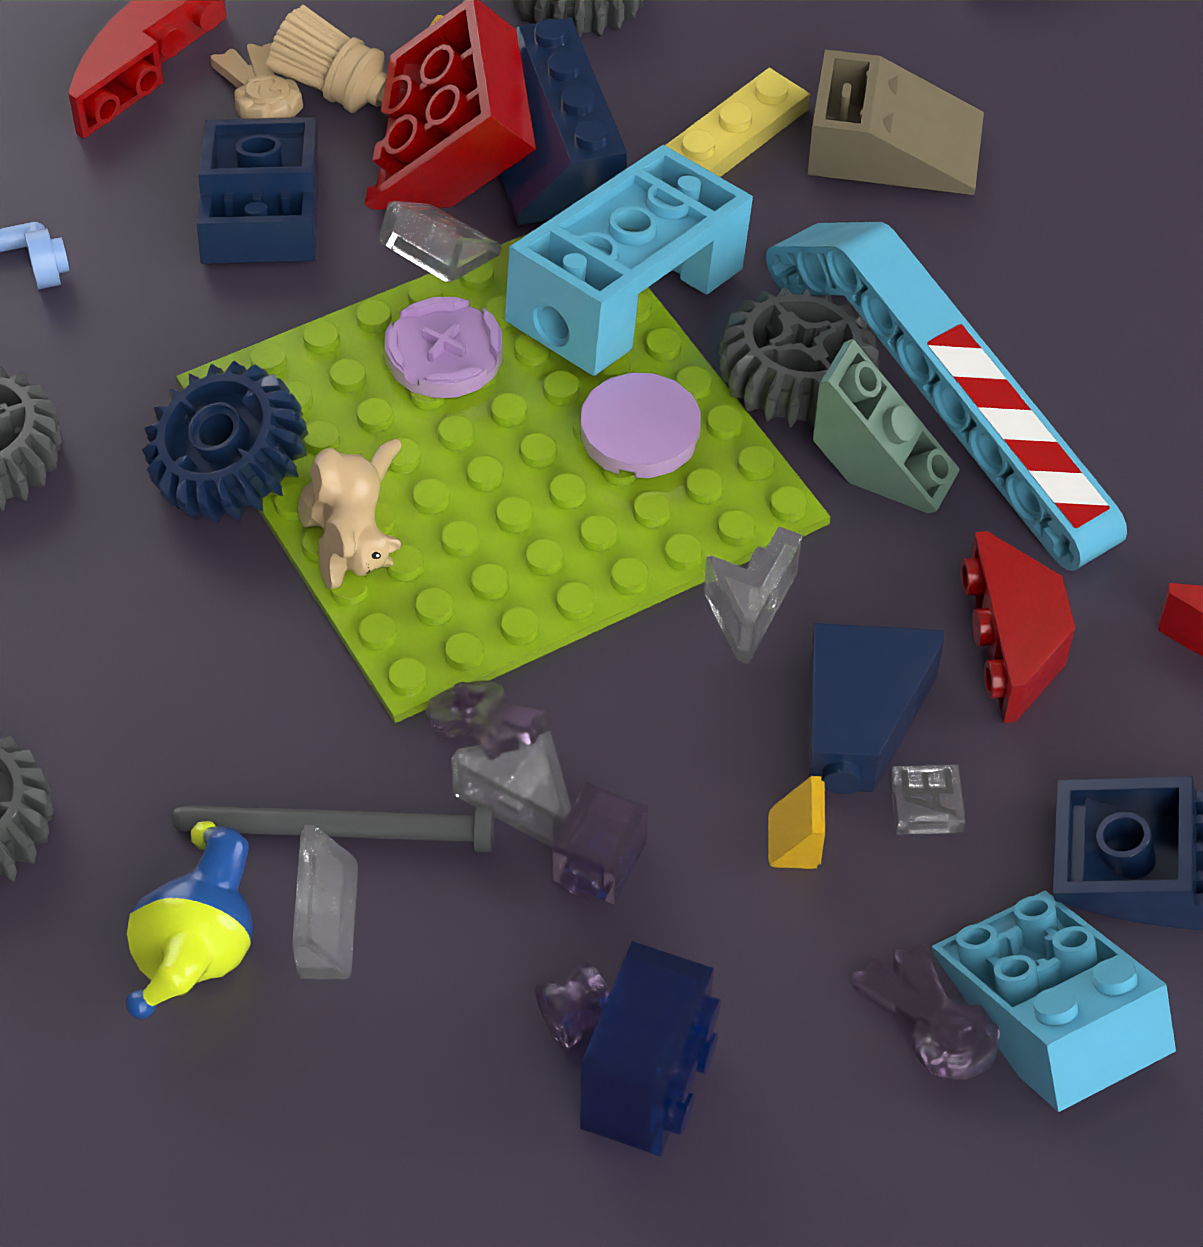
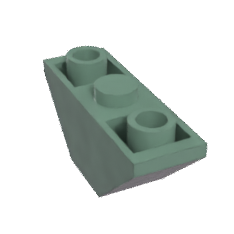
M852 339L844 342L819 383L813 441L850 484L927 514L936 512L960 471L959 467L856 341Z

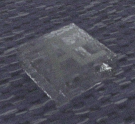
M958 764L892 766L890 782L897 835L963 833L966 820Z

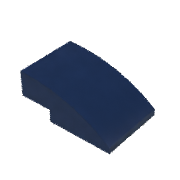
M317 117L205 120L198 172L200 200L196 223L201 264L316 261L318 205Z
M1193 776L1058 780L1053 882L1054 900L1075 908L1117 919L1156 926L1203 930V791H1195Z

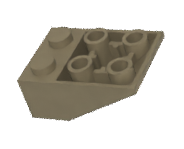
M825 49L812 125L808 175L974 195L984 112L882 56Z

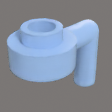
M30 222L0 229V252L23 247L28 248L38 290L61 285L59 273L70 271L62 237L50 239L48 229L39 222Z

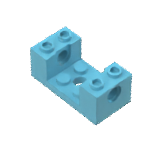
M661 145L510 246L505 321L592 376L597 375L633 348L638 294L674 270L680 274L682 281L707 295L743 269L753 196L667 146Z

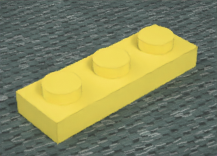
M768 68L665 146L721 177L808 111L810 93L773 69Z

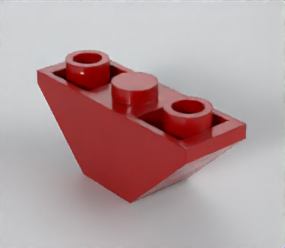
M988 531L975 532L970 558H963L961 561L962 588L965 596H974L976 609L973 610L972 616L974 640L977 647H986L988 660H986L984 667L987 695L989 699L998 698L1003 723L1017 722L1066 665L1075 631V623L1063 577Z

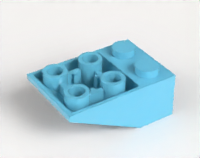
M1046 890L1035 896L1024 898L1016 905L980 923L967 926L957 934L932 946L933 955L1018 1077L1058 1112L1176 1052L1166 983L1064 904L1055 901L1054 897Z

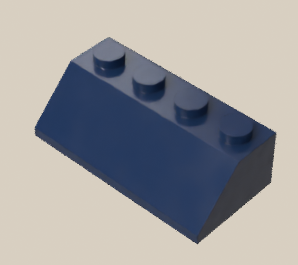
M571 17L558 20L545 19L538 23L522 25L516 28L536 150L527 155L522 161L499 174L517 225L552 219L627 169V151Z

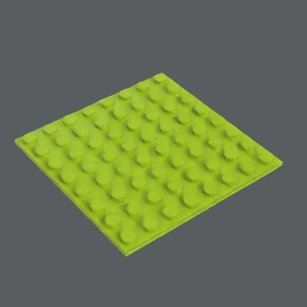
M528 234L176 376L177 384L182 391L189 385V373L202 379L207 376L211 364L221 368L224 372L234 360L240 365L245 366L246 369L256 364L259 368L266 370L269 375L274 374L276 378H280L288 387L290 393L300 403L301 411L303 412L302 418L306 422L309 432L302 439L307 456L293 461L297 466L298 477L283 478L280 482L283 496L269 493L263 498V511H258L394 724L830 525L831 516L739 400L730 397V389L649 287L638 294L633 348L595 376H592L506 322L505 308L509 248ZM458 297L468 300L470 307L482 312L483 307L493 314L502 330L503 362L495 377L483 387L456 398H431L411 392L394 379L386 364L385 332L390 323L392 322L393 326L401 318L400 312L410 304L428 298ZM628 373H652L679 383L693 395L701 411L700 438L696 443V450L690 460L671 473L653 478H634L635 472L619 469V474L605 470L588 455L581 441L582 405L593 389L609 378ZM391 439H398L402 447L392 460L383 480L380 482L381 488L375 509V523L378 530L401 541V548L388 555L392 558L394 564L391 567L382 566L364 576H358L352 571L346 570L340 587L329 589L322 579L319 565V538L323 536L324 531L319 526L304 528L298 515L300 495L304 487L312 482L310 469L314 458L323 449L334 448L346 455L361 454L371 462L380 445Z

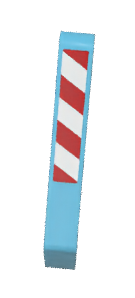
M883 222L817 223L768 248L766 252L767 267L772 279L781 290L784 286L792 294L801 295L808 288L810 295L829 294L846 297L1061 567L1066 570L1075 571L1126 539L1127 525L1123 514L1114 501L889 225Z

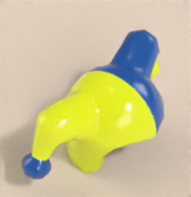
M211 821L197 822L191 830V842L198 849L205 850L198 865L186 875L170 880L140 898L131 911L127 928L130 953L139 970L151 980L145 989H138L130 993L126 999V1009L134 1018L143 1020L151 1016L155 1012L157 1004L172 997L188 993L197 982L224 976L235 969L247 953L251 944L253 922L250 908L242 894L238 891V887L248 855L249 842L236 829L217 827Z

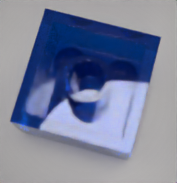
M634 941L631 942L581 1062L580 1129L658 1156L662 1155L670 1132L678 1135L683 1134L695 1098V1094L690 1093L695 1073L706 1074L718 1040V1034L714 1033L713 1030L720 1012L721 999L712 997L714 968Z

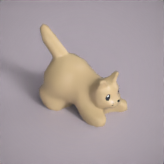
M391 439L380 445L371 462L361 454L346 455L334 448L323 449L314 458L310 469L312 482L304 487L300 495L298 515L304 528L319 526L324 531L323 536L319 538V565L322 579L329 589L340 587L346 570H350L358 576H364L372 570L379 569L382 566L391 567L394 564L392 558L388 555L401 548V541L378 530L375 523V509L381 488L380 482L383 480L392 460L402 447L398 439Z

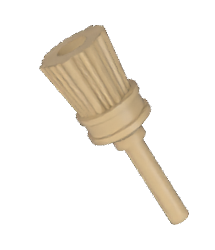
M305 5L294 9L292 13L286 16L270 47V56L266 62L269 70L323 91V97L326 100L338 102L350 113L357 112L367 103L375 107H379L382 104L387 73L384 72L385 55L383 51L377 48H369L357 37L349 38Z

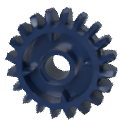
M235 360L225 372L211 364L207 376L202 379L189 373V385L182 391L169 388L172 401L168 406L154 407L156 418L159 422L144 428L148 436L147 439L150 442L142 449L145 461L150 465L147 471L150 474L151 481L161 490V495L170 505H175L178 509L181 508L186 515L192 516L195 520L204 515L206 519L212 520L216 524L226 512L230 517L241 521L244 509L249 505L263 511V498L269 493L283 496L280 482L283 478L298 477L297 466L293 461L307 456L302 439L309 432L306 422L302 418V407L296 397L290 393L285 383L280 378H276L274 374L269 375L266 370L259 368L256 364L246 369L245 366L240 365Z

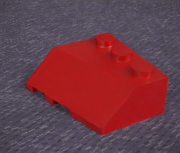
M465 0L390 55L381 112L388 116L385 138L375 143L372 161L380 166L377 185L367 187L364 205L372 210L451 208L536 150L517 31L480 0Z

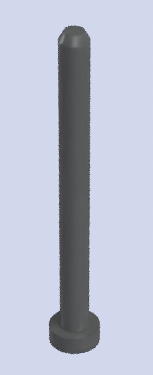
M182 805L173 811V826L182 832H191L197 822L211 821L217 827L234 828L240 834L474 842L475 852L481 853L493 852L495 838L494 806L477 805L475 815Z

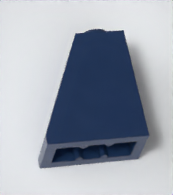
M814 623L809 673L807 779L811 776H821V781L825 783V789L836 794L874 791L937 679L944 643V630Z

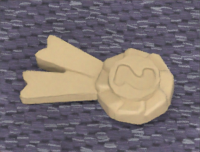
M272 43L261 47L255 44H248L249 65L235 49H229L225 54L210 55L212 68L237 87L234 92L235 109L241 119L294 118L303 109L302 95L296 81L290 78L284 79L275 75V72L267 68L266 62L270 56L269 52L271 51Z

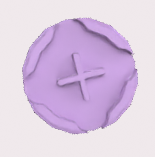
M432 297L410 304L400 312L401 318L393 326L391 322L385 332L386 364L394 379L411 392L431 398H456L477 391L495 377L503 362L502 330L493 314L483 307L482 312L470 307L468 300L458 297Z
M628 373L609 378L590 392L581 410V441L588 455L605 470L619 474V469L635 472L634 478H653L671 473L690 460L696 450V443L700 438L701 411L693 395L676 381L652 373Z

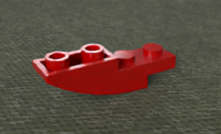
M131 0L93 40L74 73L68 94L76 134L83 139L163 84L161 64L174 57L179 51L206 32L214 29L226 19L224 0Z

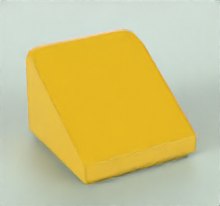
M821 776L809 777L771 808L768 815V862L772 867L817 869L818 864L821 865L825 839V783L821 781Z

